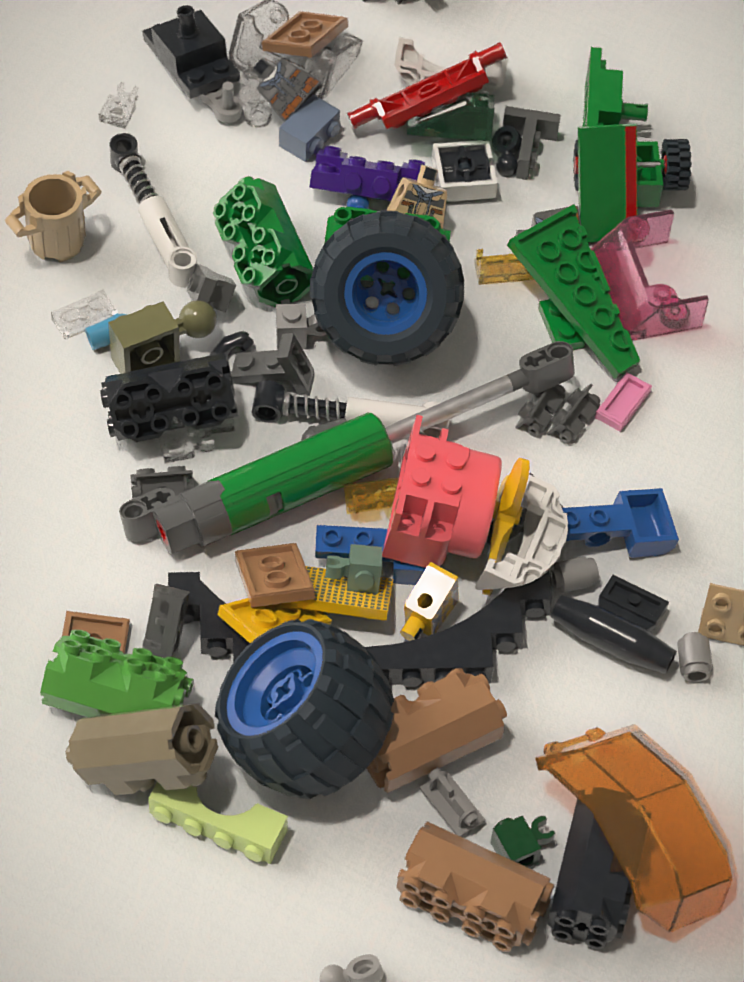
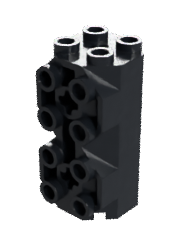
M226 352L106 376L105 382H101L102 390H100L103 408L109 407L110 410L108 411L109 419H107L110 437L117 436L118 441L132 439L135 442L160 438L165 431L185 427L200 430L220 426L225 419L239 417Z
M600 788L593 790L592 796L585 797L586 791L578 793L547 922L553 928L552 935L557 939L565 941L571 939L585 942L589 947L595 949L605 948L606 942L614 941L615 937L622 938L629 914V903L636 882V872L644 846V836L650 819V814L644 813V808L639 804L637 810L631 806L633 799L628 795Z

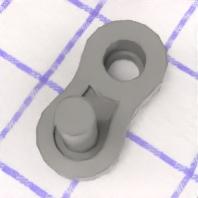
M225 82L222 88L199 96L201 101L213 110L214 115L219 121L232 123L240 119L242 115V102L234 95V87L231 82Z

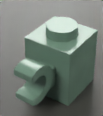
M351 544L349 558L327 556L326 578L339 579L347 576V591L379 593L382 547Z

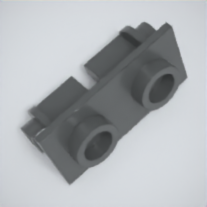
M558 384L545 391L532 393L534 398L531 402L527 401L520 409L518 415L521 418L515 428L518 429L525 424L532 435L537 436L539 433H543L553 417L545 408L555 413L565 398V388L562 385Z
M589 384L582 391L577 388L566 401L569 403V406L566 409L561 408L553 416L551 422L554 425L548 431V435L557 431L560 434L559 438L564 443H569L577 438L585 427V424L578 416L587 423L600 407V398L588 392L593 384Z
M185 466L168 467L167 472L155 473L153 468L136 470V474L130 475L131 483H137V486H131L132 499L158 488H170L175 492L176 496L179 493L194 488L193 482H187V479L193 477V470H186Z

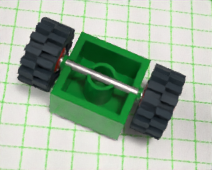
M577 139V140H576V143H575V145H574V148H575V149H574V153H573V154H574V158H573V164H574L573 173H574V177H573V179H574V182H575V183H574V187H575V190H576V191H578V139ZM664 139L662 142L661 158L659 156L658 141H637V207H659L662 189L664 191H687L689 189L692 162L690 161L691 147L688 139Z

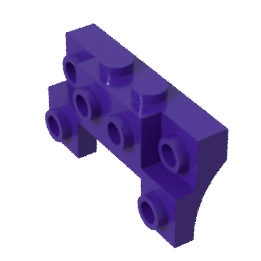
M325 146V149H320L316 155V163L311 171L309 188L391 201L401 179L405 177L417 181L421 165H425V162L410 159L408 163L403 162L402 166H395L390 161L370 162L360 156H349L348 158V153L341 152V148Z

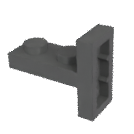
M505 106L502 126H512L523 136L516 178L527 180L529 169H535L537 152H532V149L539 147L540 139L557 141L561 114Z
M294 333L282 334L279 350L236 353L231 371L234 384L290 380L298 395L309 394L314 374V368Z

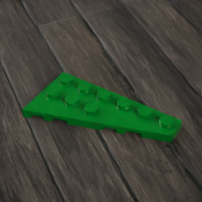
M575 204L514 236L509 240L507 246L616 379L635 368L641 360L628 330L623 328L619 318V308L617 304L612 302L609 295L611 289L595 251L590 250L586 240L587 232L584 226H580L576 216L578 211Z

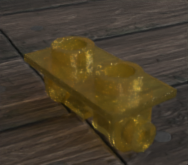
M398 477L344 485L346 513L358 514L364 511L391 508Z

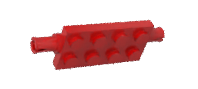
M498 42L480 52L473 51V53L468 55L469 58L383 99H370V103L347 112L353 128L356 129L376 118L378 121L381 120L386 129L400 128L407 123V120L415 116L422 117L432 112L433 108L441 104H451L458 99V96L467 92L474 93L481 90L484 84L489 83L485 68L503 59H507L503 45Z

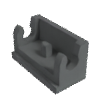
M157 583L154 585L145 638L142 644V648L151 651L152 655L165 658L174 657L178 653L190 596L189 591Z

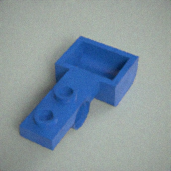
M662 488L619 491L613 505L562 508L563 513H567L568 520L566 541L584 540L585 545L588 547H599L608 543L612 538L623 537L629 557L631 558L664 555L672 551L679 541Z
M317 525L315 558L327 559V556L349 558L351 544L382 547L383 552L387 529ZM382 557V562H393V583L416 585L426 570L425 567Z

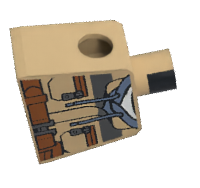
M421 165L417 181L403 177L386 211L435 217L439 221L440 227L443 228L447 191L434 185L438 169Z

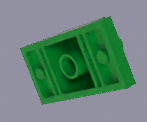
M591 47L585 80L583 126L620 124L621 119L646 122L648 104L623 102V70L606 69V60L601 59L602 48Z

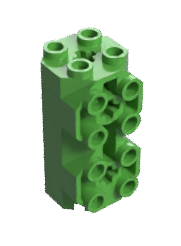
M71 630L70 636H62L55 643L52 652L58 653L53 661L48 660L40 694L44 697L42 704L81 716L93 717L183 705L184 698L190 696L194 679L187 677V672L182 669L183 661L178 658L158 657L152 655L151 651L144 648H134L132 654H124L120 650L121 643L117 640H101L91 637L86 631Z

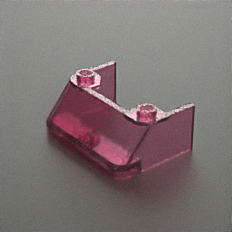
M673 209L628 217L590 249L595 251L611 289L609 295L613 304H617L620 311V321L623 328L628 330L632 341L699 329L703 326L709 302L708 296L703 295L679 300L676 291L669 285L655 284L649 286L635 250L636 248L668 243L674 217Z

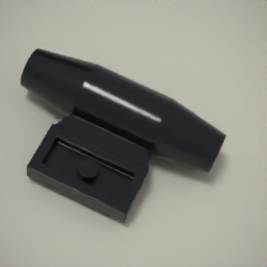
M614 574L599 595L598 605L564 595L559 597L552 610L551 618L578 638L627 663L663 674L668 672L677 651L649 631L655 630L668 608L669 601Z

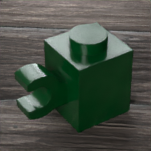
M522 815L515 819L505 818L498 822L492 830L490 843L497 854L528 868L539 863L540 845L551 843L554 840L555 832L552 830L548 833H542L538 830V828L546 825V816L535 818L530 829Z

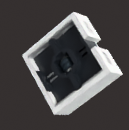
M489 140L433 144L432 163L433 168L438 169L435 179L436 185L447 191L446 202L496 198L498 183L495 167L492 165L493 157Z

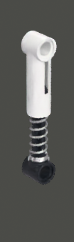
M129 133L116 134L109 142L111 167L125 176L133 196L136 197V202L139 204V214L168 268L170 281L177 287H187L190 277L198 264L197 254L193 249L189 248L164 198L154 193L155 187L150 186L151 180L147 179L148 174L143 171L144 166L141 165L137 139Z
M262 381L256 385L251 413L259 421L272 423L278 421L282 415L288 416L290 413L295 414L297 417L306 415L308 419L311 416H316L318 420L324 417L328 421L341 418L349 421L369 412L375 414L386 427L440 404V402H427L422 406L348 397V400L344 403L339 402L338 398L335 401H329L328 397L321 400L315 396L313 399L308 398L306 394L304 397H297L296 393L292 396L290 392L287 393L281 384L274 381ZM449 420L423 430L419 434L439 438L441 429H448Z

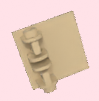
M710 583L705 605L701 613L698 632L710 639L744 646V590Z

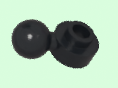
M512 126L500 127L492 137L493 147L502 155L496 162V169L500 175L505 177L513 176L517 172L518 161L513 154L520 149L522 142L520 133ZM509 140H512V142L508 146H506L507 142Z

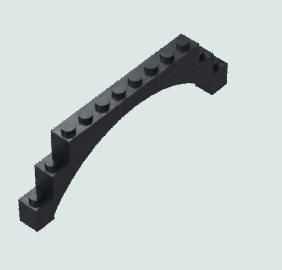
M549 570L530 583L505 588L503 592L484 608L464 621L443 631L416 640L365 648L374 656L388 679L389 685L415 687L430 681L437 682L457 668H462L465 674H472L474 676L483 674L488 682L491 683L493 674L492 649H498L499 651L520 649L523 635L522 616L537 618L542 615H549L552 601ZM168 572L169 587L190 592L184 624L200 621L201 654H209L216 657L233 654L234 663L236 658L250 643L217 615L220 605L227 603L216 596L200 580V572Z

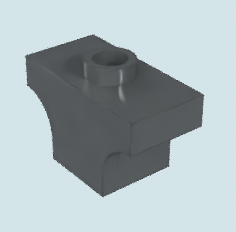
M197 264L188 282L187 292L193 301L207 302L214 309L226 313L237 285L232 278Z

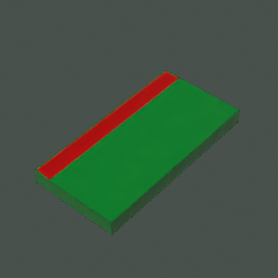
M635 123L578 127L579 215L581 226H584L587 232V242L638 239L637 125Z

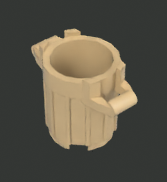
M65 171L62 175H44L29 183L24 193L18 196L19 206L6 217L5 223L17 237L27 236L31 249L41 259L45 260V257L58 259V262H64L72 259L81 251L80 248H82L86 236L84 209L91 205L101 195L102 191L88 175L75 177V174L70 171ZM24 215L26 227H24L23 224L18 220L20 217Z

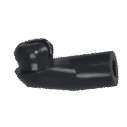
M246 331L233 333L223 337L211 351L210 355L225 352L228 355L237 346L241 351L246 352L253 346L254 340L248 336L249 333Z

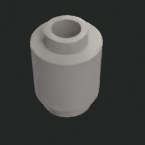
M585 556L556 562L554 569L550 571V579L554 588H558L561 593L591 587L593 583L599 581V571L594 558L587 559Z
M699 632L686 633L677 642L680 672L684 675V679L689 682L704 681L710 677V671L712 670L709 639Z

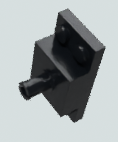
M183 5L176 11L178 18L142 30L144 41L190 99L222 88L225 82L235 83L240 81L239 70L227 57L225 38L202 10L195 11L192 6Z

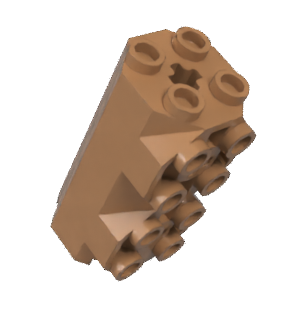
M457 668L437 682L430 681L423 684L417 690L419 697L415 701H408L405 695H399L394 698L391 712L394 714L391 729L379 753L366 768L377 787L380 789L385 787L384 791L386 793L392 792L429 774L436 768H441L502 738L504 733L502 719L507 717V712L503 703L499 699L495 700L491 694L489 682L483 674L477 676L465 674L462 668Z
M427 821L424 827L422 826L407 851L404 860L407 861L406 867L408 870L400 869L396 888L402 893L399 899L404 905L414 909L418 907L425 910L434 919L442 923H448L451 917H458L463 922L461 929L467 935L475 938L480 936L492 942L497 949L510 952L513 946H521L522 943L528 946L531 944L538 928L536 927L540 916L544 917L551 902L550 896L555 884L550 883L551 878Z

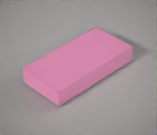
M626 372L596 411L595 418L621 432L650 394L652 385Z

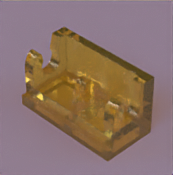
M483 249L476 250L474 264L479 285L534 280L514 254L483 256Z

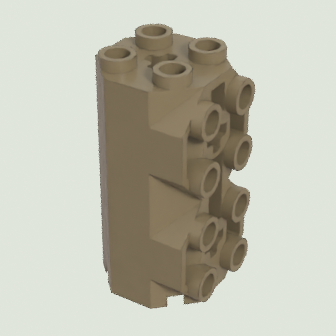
M199 703L81 718L77 721L69 739V746L65 751L66 760L72 764L73 770L88 785L104 784L114 795L134 794L139 790L147 791L154 785L155 780L165 790L185 789L190 785L199 786L205 781L207 771H209L218 750L217 738L212 739L210 729H215L214 719Z

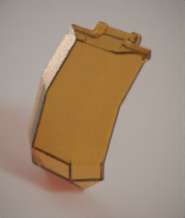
M636 724L609 733L604 732L599 727L587 730L584 735L564 742L553 741L545 744L543 749L544 755L535 757L538 771L547 770L592 811L630 881L636 909L668 932H674L721 912L737 868L731 843L691 772Z

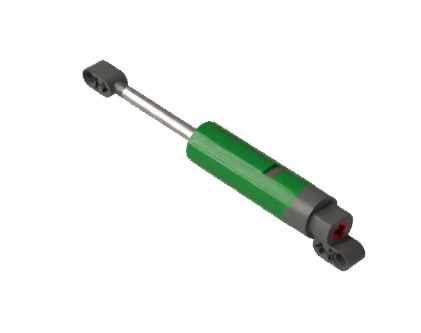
M563 341L548 344L522 356L519 360V370L386 427L375 414L367 412L210 479L201 485L179 493L177 496L170 488H158L125 502L120 507L119 513L126 538L131 541H142L159 534L166 550L170 554H174L195 544L204 547L230 535L232 536L391 467L394 462L392 444L410 436L416 415L423 416L420 427L421 432L518 389L523 388V390L529 393H539L568 381L575 374L573 348L569 343Z

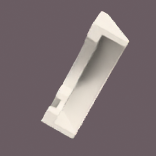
M399 37L394 65L410 86L447 69L424 59V55L415 49L413 39ZM507 56V59H503L485 68L489 83L484 84L481 90L474 93L467 92L465 93V99L453 103L479 100L504 85L509 56Z
M529 475L521 501L522 510L525 507L527 512L524 520L523 539L517 555L508 553L501 562L495 563V559L489 558L475 589L486 590L521 586L538 579L555 564L566 542L568 532L567 513H563L558 500L560 494L555 486Z

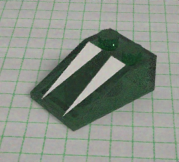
M479 90L474 93H465L458 96L455 102L448 105L441 104L433 108L432 112L422 117L415 116L409 119L407 135L491 142L494 95H489V92L486 90Z

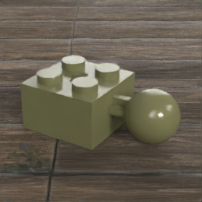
M195 300L187 303L181 309L179 318L174 319L166 304L162 301L154 305H147L143 309L131 314L119 316L115 320L108 322L111 359L119 373L180 362L179 336L186 334L192 338H204L210 335L217 324L216 312L207 302Z

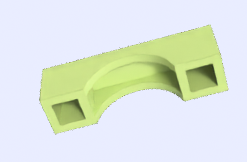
M157 782L148 798L149 813L160 822L177 824L191 835H203L212 839L215 844L222 848H233L243 852L247 858L256 862L264 861L271 864L287 833V815L258 803L241 814L221 815L204 806L198 797L197 786L190 785L185 789L165 790Z

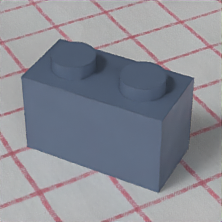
M313 94L279 127V147L306 162L313 154L316 155L330 138H334L341 128L340 110Z

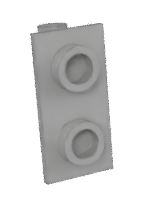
M436 768L430 772L428 776L431 780L420 786V790L456 835L461 837L485 822V818L447 770L441 771L439 768Z

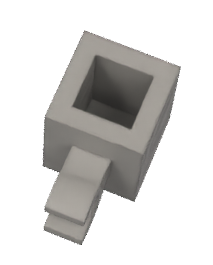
M276 304L277 350H279L282 334L294 333L302 349H307V335H327L320 328L314 314L309 318L306 317V304Z

